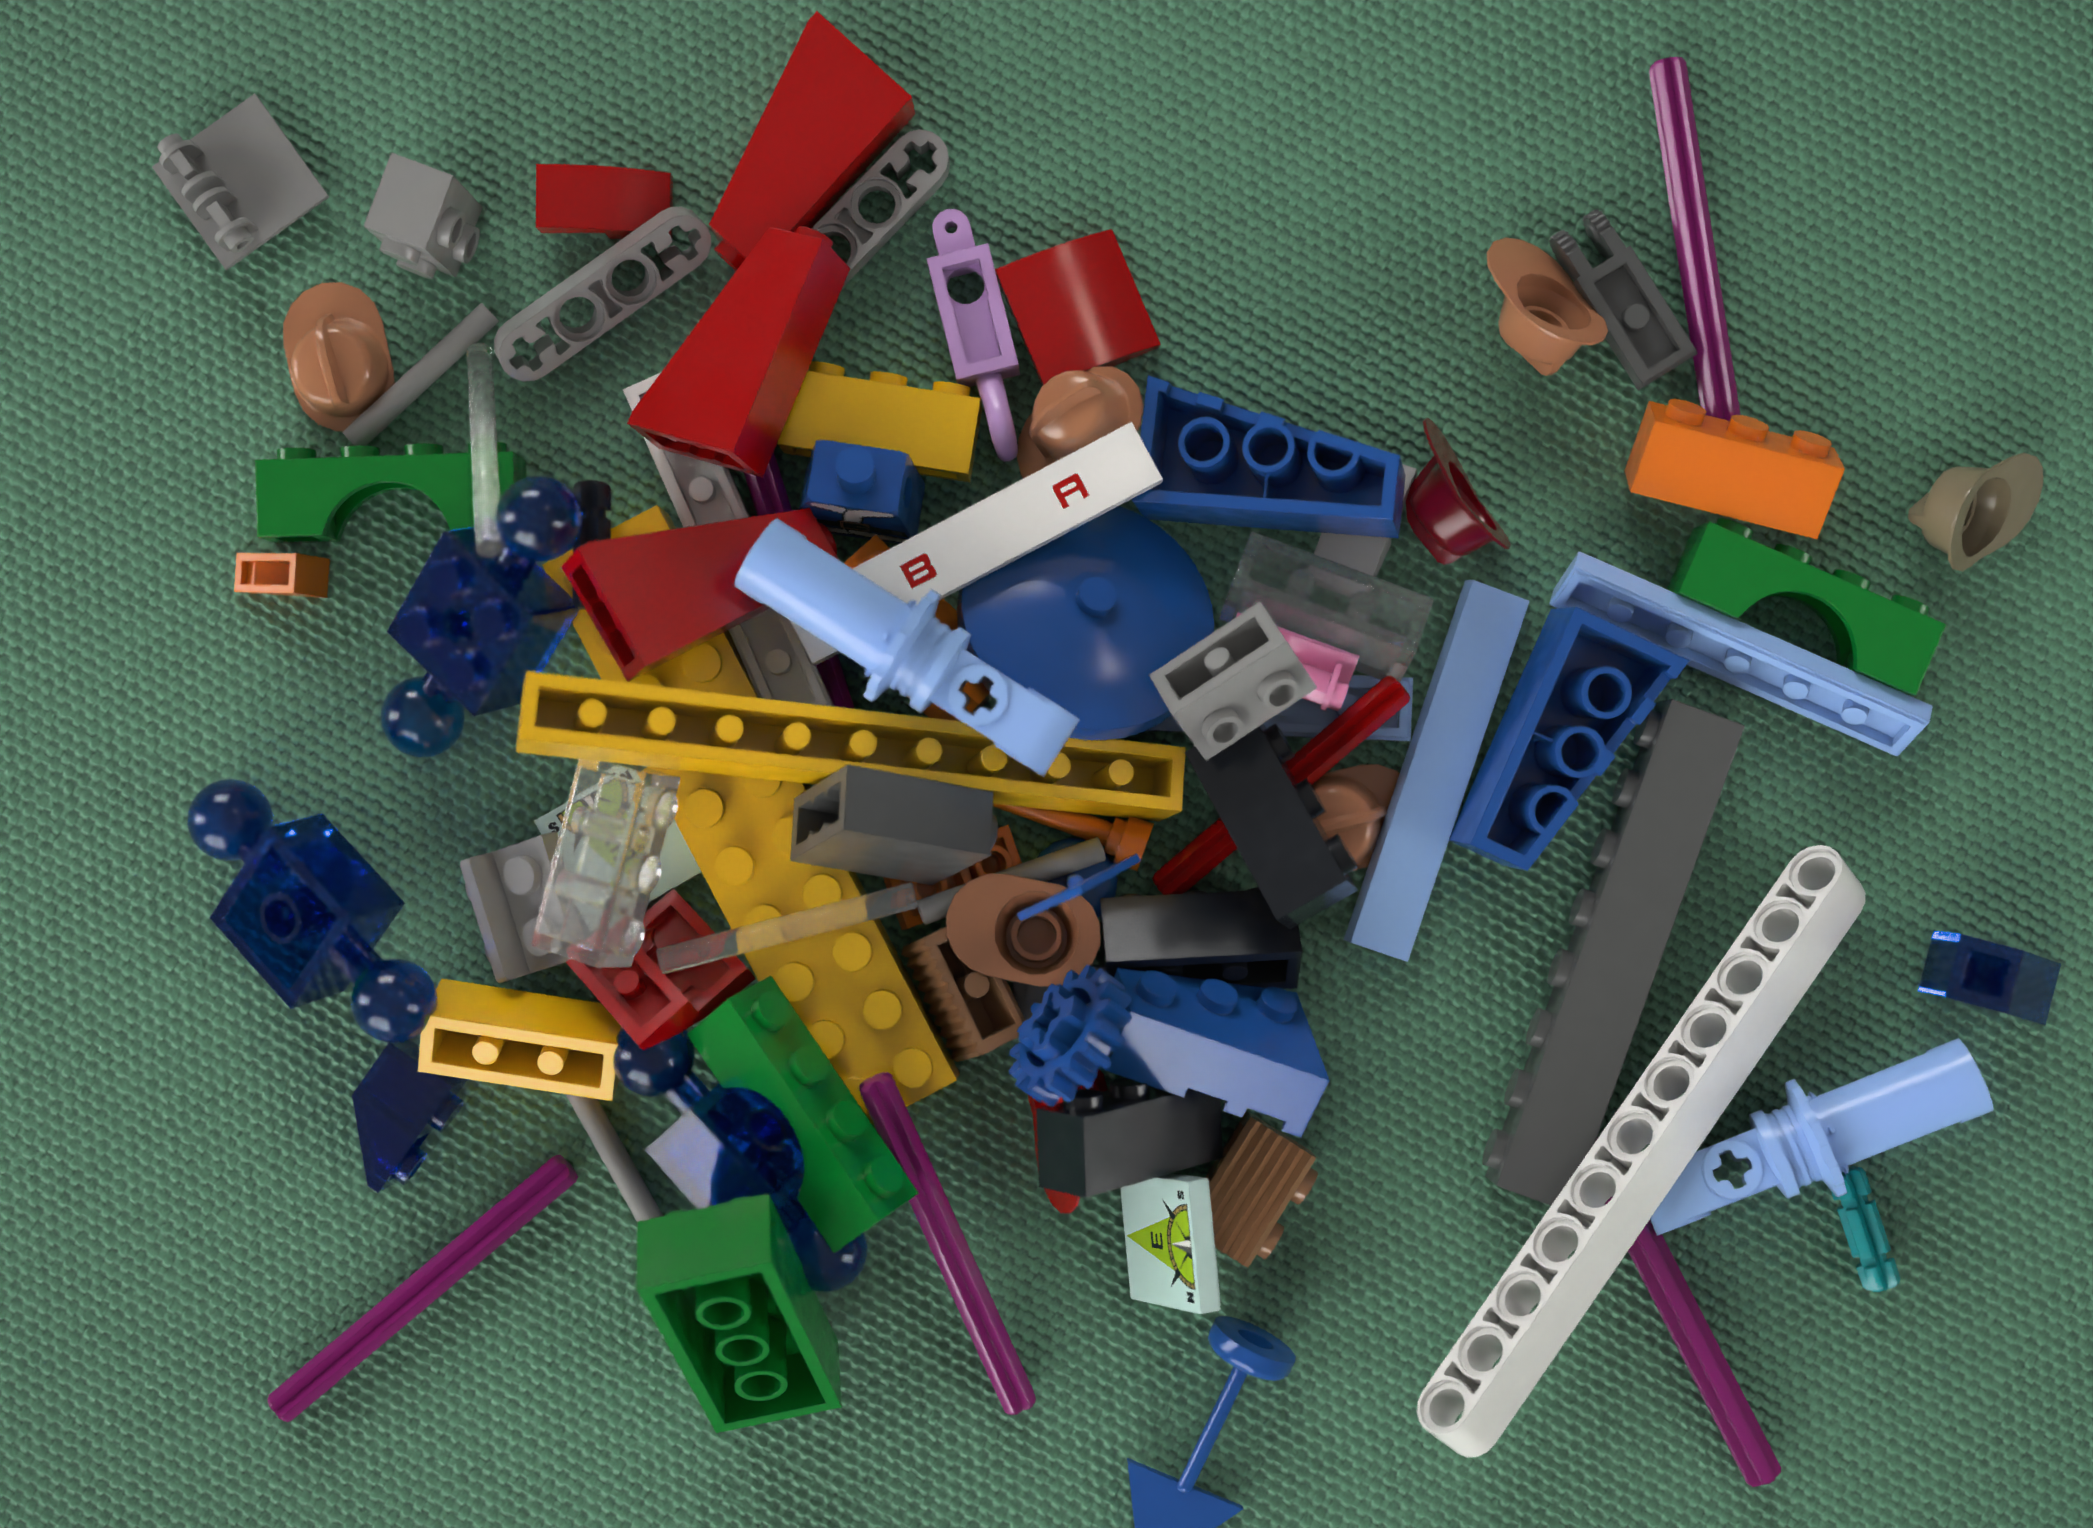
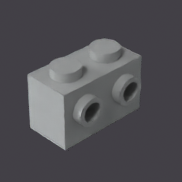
M391 152L364 227L382 242L379 248L381 252L397 259V266L428 279H433L436 270L456 277L461 263H469L477 249L480 230L476 227L483 207L453 175Z
M1261 602L1149 675L1172 716L1206 761L1317 689V686Z

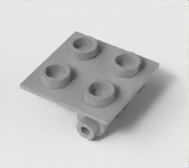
M255 93L190 140H183L179 134H171L165 137L157 146L161 153L159 162L152 166L226 270L329 198L327 192Z

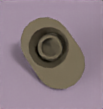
M2024 452L2011 456L1990 468L1961 466L1949 468L1938 477L1931 490L1909 509L1908 520L1922 528L1923 537L1931 546L1948 554V561L1952 569L1963 572L1981 558L2006 545L2027 524L2040 499L2044 483L2043 467L2036 456Z

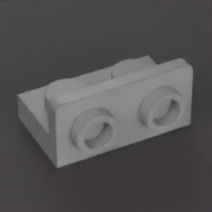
M557 831L539 835L494 852L473 856L460 862L466 893L472 903L484 941L485 954L498 983L566 963V961L591 941Z

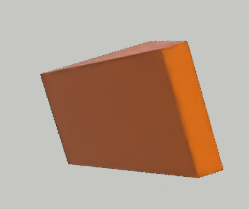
M236 553L234 592L328 598L330 559L299 553Z

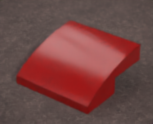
M1112 229L1059 244L995 269L998 282L1042 386L1052 377L1065 371H1087L1092 367H1114L1161 346Z
M674 888L627 929L624 930L614 920L566 961L567 965L642 1050L662 1043L711 1014L724 1001L739 993L756 979L745 964Z

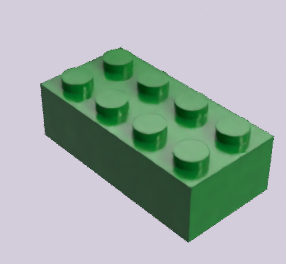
M769 1194L755 1197H740L727 1203L689 1211H673L661 1217L637 1221L636 1290L716 1433L842 1407L837 1337Z

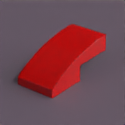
M536 164V228L541 233H605L610 239H623L659 212L673 207V176L671 173L613 166ZM671 229L668 233L670 234V236H671V238H672V229Z

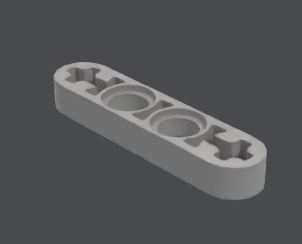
M919 129L909 131L900 137L812 228L827 237H842L850 244L851 255L846 263L850 267V271L843 287L947 179L950 168L947 146L933 132ZM914 149L921 155L929 149L934 151L932 163L935 170L930 174L922 169L917 170L906 181L907 189L914 193L910 198L906 199L897 183L885 175L890 170H893L899 181L911 167L907 155L910 151ZM878 190L891 195L896 205L894 213L888 220L876 224L868 222L861 216L859 206L865 195Z
M682 206L669 207L656 214L506 321L498 329L494 339V352L503 370L513 379L523 382L535 381L546 376L700 266L708 257L711 249V235L705 223L690 209ZM678 225L685 232L691 231L688 234V240L692 245L682 252L677 246H670L673 241L668 233ZM649 243L657 254L660 253L659 257L666 265L659 271L651 257L642 249ZM625 260H636L645 267L643 282L631 291H622L612 285L614 268ZM574 297L589 299L593 303L594 312L587 324L571 328L565 326L560 321V310L567 300ZM545 317L548 318L555 333L562 339L555 345L549 334H546L541 323H539ZM523 337L529 344L538 340L534 344L537 356L530 361H527L521 355L514 357L516 350L513 342Z

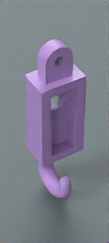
M946 209L935 217L932 224L938 256L926 259L957 384L968 387L977 385L995 452L1000 460L1005 462L1011 461L1018 454V444L1003 379L1020 375L989 244L975 246L967 216L959 210ZM950 227L957 229L954 233L947 232V229ZM973 272L981 276L984 282V291L977 301L970 304H962L950 297L947 288L950 278Z

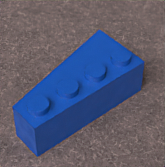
M1148 375L1140 438L1163 480L1161 484L1132 499L1145 518L1159 521L1399 538L1406 479L1400 455L1322 430L1315 432L1287 423L1285 418L1262 411L1260 414L1227 404L1224 399L1202 392L1196 394L1171 386L1168 381Z
M1577 606L1551 609L1456 820L1449 841L1503 866L1528 871L1579 805L1577 800L1596 776H1601L1616 757L1613 753L1634 726L1641 725L1656 705L1654 700L1671 679L1678 677L1690 660Z

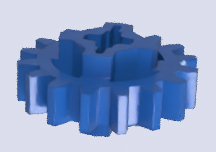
M1086 965L1080 975L1073 970L1068 971L1063 986L1053 983L1048 986L1047 991L1044 992L1042 1003H1033L1030 1007L1033 1015L1022 1022V1025L1017 1030L1020 1043L1010 1049L1009 1055L1017 1060L1009 1069V1074L1017 1079L1015 1085L1038 1102L1043 1101L1049 1106H1054L1060 1097L1067 1102L1072 1101L1076 1094L1077 1086L1083 1085L1087 1089L1091 1088L1094 1079H1096L1098 1068L1108 1069L1112 1064L1108 1054L1118 1049L1125 1041V1038L1121 1036L1120 1028L1132 1020V1014L1125 1010L1132 1000L1131 995L1123 990L1125 986L1103 969L1099 968L1096 970L1090 965Z

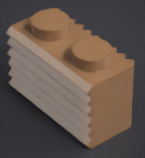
M946 926L903 947L901 955L909 958L906 967L914 969L912 978L920 981L917 990L925 992L923 1001L931 1004L928 1013L936 1015L934 1025L942 1027L939 1036L947 1039L945 1048L953 1050L950 1059L960 1062L982 1056L1019 1037L1017 1030L1022 1025V1022L1026 1020L1007 981L989 977L969 969L954 954L946 936Z
M1248 1111L1245 1112L1227 1143L1223 1146L1222 1158L1214 1161V1164L1204 1177L1208 1178L1215 1247L1247 1268L1256 1255L1265 1260L1271 1254L1284 1231V1226L1277 1222L1290 1200L1297 1205L1302 1203L1318 1176V1172L1311 1168L1316 1160L1312 1151Z

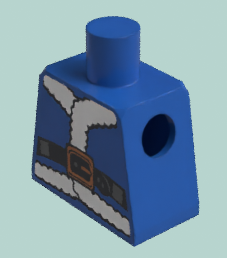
M817 440L806 467L799 509L810 508L817 522L825 525L831 534L871 539L874 535H877L884 542L900 544L918 534L925 482L914 466L909 454L902 451L829 440Z

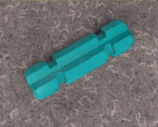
M1849 1166L1848 1174L1846 1173L1845 1175L1844 1172H1841L1847 1194L1836 1197L1832 1191L1831 1193L1834 1200H1841L1842 1205L1837 1208L1852 1256L1853 1258H1860L1861 1263L1856 1268L1863 1288L1873 1292L1886 1291L1899 1285L1901 1277L1895 1259L1887 1258L1886 1255L1891 1250L1876 1202L1875 1200L1869 1201L1867 1197L1872 1190L1866 1171L1862 1167Z

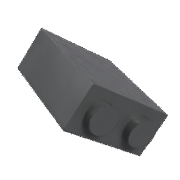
M847 764L794 798L790 861L934 885L991 856V850L995 844L998 832L997 819L992 814L993 792Z

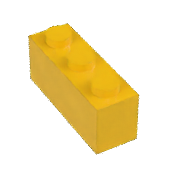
M811 361L778 440V445L784 453L810 457L817 440L897 450L909 454L920 475L971 482L982 403L981 398L970 396V387L944 381L933 382L932 390L907 386V377L881 371L870 372L869 380L844 376L845 368L839 365Z
M442 978L422 1014L418 1072L612 1101L626 1064L629 1034L602 1003Z

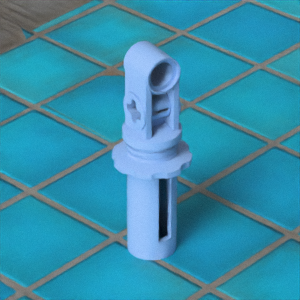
M779 519L773 520L760 535L735 578L734 587L759 603L771 607L865 667V677L871 676L866 686L867 689L863 697L869 701H875L888 688H891L894 691L898 690L902 696L909 697L911 701L909 706L919 713H922L934 703L994 741L993 744L1000 750L1042 776H1045L1080 721L1079 718L1030 687L1026 689L968 652L967 647L971 634L961 627H958L957 630H951L950 626L940 623V620L935 617L940 600L939 593L931 589L917 605H915L916 601L914 600L905 603L808 541L806 536ZM985 677L990 678L994 682L990 694L998 700L996 706L992 710L980 707L975 714L971 713L966 708L970 697L963 692L965 684L968 681L980 684Z
M1959 1038L1929 1049L1922 1055L1819 1096L1810 1091L1808 1096H1806L1795 1079L1785 1082L1787 1105L1782 1106L1779 1110H1772L1769 1114L1764 1113L1762 1109L1749 1114L1751 1130L1696 1151L1650 1218V1221L1658 1236L1711 1215V1211L1775 1186L1789 1199L1800 1194L1799 1189L1801 1186H1807L1812 1184L1811 1182L1813 1181L1818 1182L1822 1180L1836 1197L1845 1195L1847 1190L1841 1172H1844L1845 1175L1846 1173L1848 1174L1849 1165L1955 1123H1964L1992 1112L1993 1103L1985 1081L1969 1050ZM1729 1153L1734 1162L1745 1160L1749 1165L1750 1170L1741 1177L1743 1187L1734 1189L1729 1180L1718 1182L1715 1179L1713 1172L1720 1168V1156L1722 1154Z

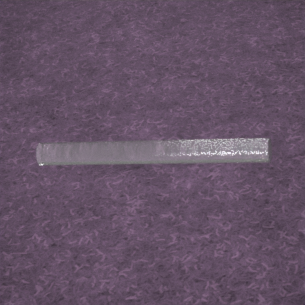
M474 343L467 348L466 354L475 548L478 555L492 558L500 555L503 551L493 356L490 346L484 343Z
M911 882L658 948V962L662 973L667 974L919 908L913 883Z

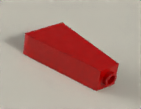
M818 11L808 20L709 223L714 235L720 241L714 248V251L735 271H737L769 227L796 232L797 227L800 226L812 229L915 116L912 96Z
M769 227L633 409L627 424L659 449L763 478L850 271V267L831 248L833 245L832 240L823 233L808 227H797L796 232Z
M810 508L588 542L578 547L561 567L627 682L771 608L766 604L759 603L734 587V581L751 548L773 520H781L806 536L808 541L839 560L835 540L828 528L822 523L817 522Z

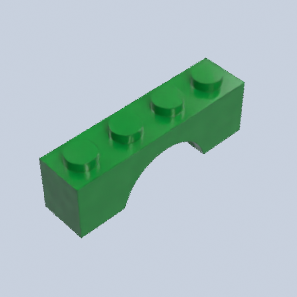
M503 442L468 443V453H444L443 445L408 444L404 446V455L381 456L379 447L355 445L341 447V457L317 458L315 449L280 448L277 449V459L255 460L257 537L276 544L340 542L349 519L363 503L381 493L401 489L425 493L439 507L450 530L465 538L528 536L526 460L513 451H507V444Z
M1718 518L1716 523L1709 521L1693 528L1667 590L1733 619L1739 618L1749 607L1764 597H1783L1800 602L1813 610L1828 627L1835 644L1837 664L1907 695H1917L1947 625L1928 617L1927 615L1930 610L1928 606L1902 595H1892L1891 600L1873 593L1869 591L1871 582L1855 573L1835 569L1833 574L1820 570L1810 565L1812 556L1795 547L1776 544L1774 549L1751 540L1754 532L1750 528L1732 520Z
M772 976L728 998L687 1034L723 1089L741 1087L758 1092L774 1103L788 1119L798 1137L804 1159V1178L797 1199L833 1253L919 1194Z

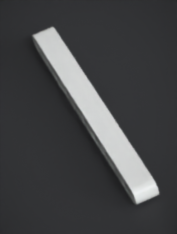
M1822 845L1811 846L1800 851L1789 862L1424 1388L1417 1406L1419 1421L1429 1433L1456 1453L1465 1457H1478L1487 1453L1496 1444L1861 913L1865 904V891L1845 861L1834 849ZM1647 1144H1649L1645 1150L1641 1151ZM1613 1196V1198L1606 1205H1604L1605 1202ZM1576 1249L1575 1253L1569 1259H1567L1568 1256ZM1537 1303H1539L1537 1308L1532 1313H1530L1532 1308ZM1501 1357L1499 1363L1493 1368L1494 1363ZM1464 1411L1461 1418L1455 1423L1457 1417Z

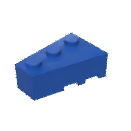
M1122 968L1117 969L1114 978L1125 986L1123 990L1132 997L1131 1002L1125 1008L1126 1011L1132 1014V1020L1120 1028L1121 1036L1125 1038V1041L1118 1049L1108 1054L1112 1064L1105 1071L1181 1097L1185 1096L1188 1088L1225 1100L1224 1112L1243 1118L1248 1108L1283 1120V1132L1302 1137L1330 1080L1297 992L1286 991L1277 987L1262 988L1226 983L1218 979L1203 980L1166 975L1159 971L1144 972Z

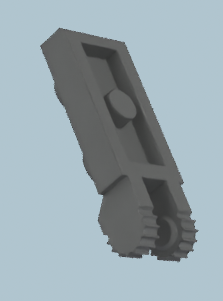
M1596 209L1583 216L1584 219L1582 221L1584 222L1583 225L1588 237L1599 254L1607 259L1606 261L1592 269L1576 241L1565 230H1561L1551 236L1549 242L1552 252L1559 260V264L1569 277L1574 280L1572 284L1585 301L1606 321L1608 333L1605 339L1639 391L1695 356L1697 352L1632 247H1625L1614 227L1611 226L1610 221L1601 211Z

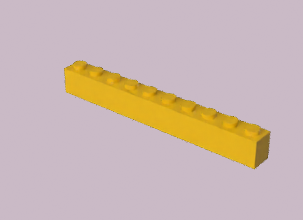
M527 671L522 688L516 752L815 785L849 764L993 792V804L1121 818L1135 817L1160 822L1182 811L1186 747L1119 739L1082 740L1068 738L1045 776H1042L1000 750L993 744L994 741L962 721Z

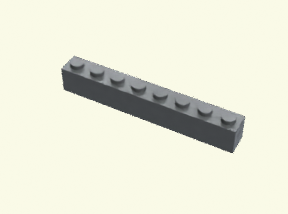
M1673 699L1656 702L1654 710H1651L1641 725H1637L1634 734V744L1639 745L1640 749L1632 770L1625 768L1616 783L1612 803L1619 807L1611 829L1603 828L1594 844L1590 862L1596 865L1597 868L1589 890L1585 888L1580 889L1573 902L1569 915V924L1574 925L1575 929L1567 950L1560 948L1551 963L1547 983L1554 987L1545 1010L1538 1008L1531 1019L1526 1034V1044L1532 1046L1524 1070L1516 1068L1513 1072L1504 1096V1104L1510 1106L1502 1130L1495 1128L1492 1131L1484 1149L1482 1163L1488 1166L1485 1177L1496 1186L1551 1206L1594 1145L1745 725Z

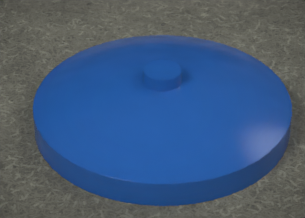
M1121 506L1115 507L960 589L957 601L958 627L971 634L967 651L1026 689L1029 687L1079 718L1080 721L1069 738L1082 740H1111L1136 735L1151 729L1171 716V712L1149 675L1214 632V616L1210 596L1204 580L1192 559L1175 539L1158 525ZM985 677L982 684L990 692L994 682L990 678Z

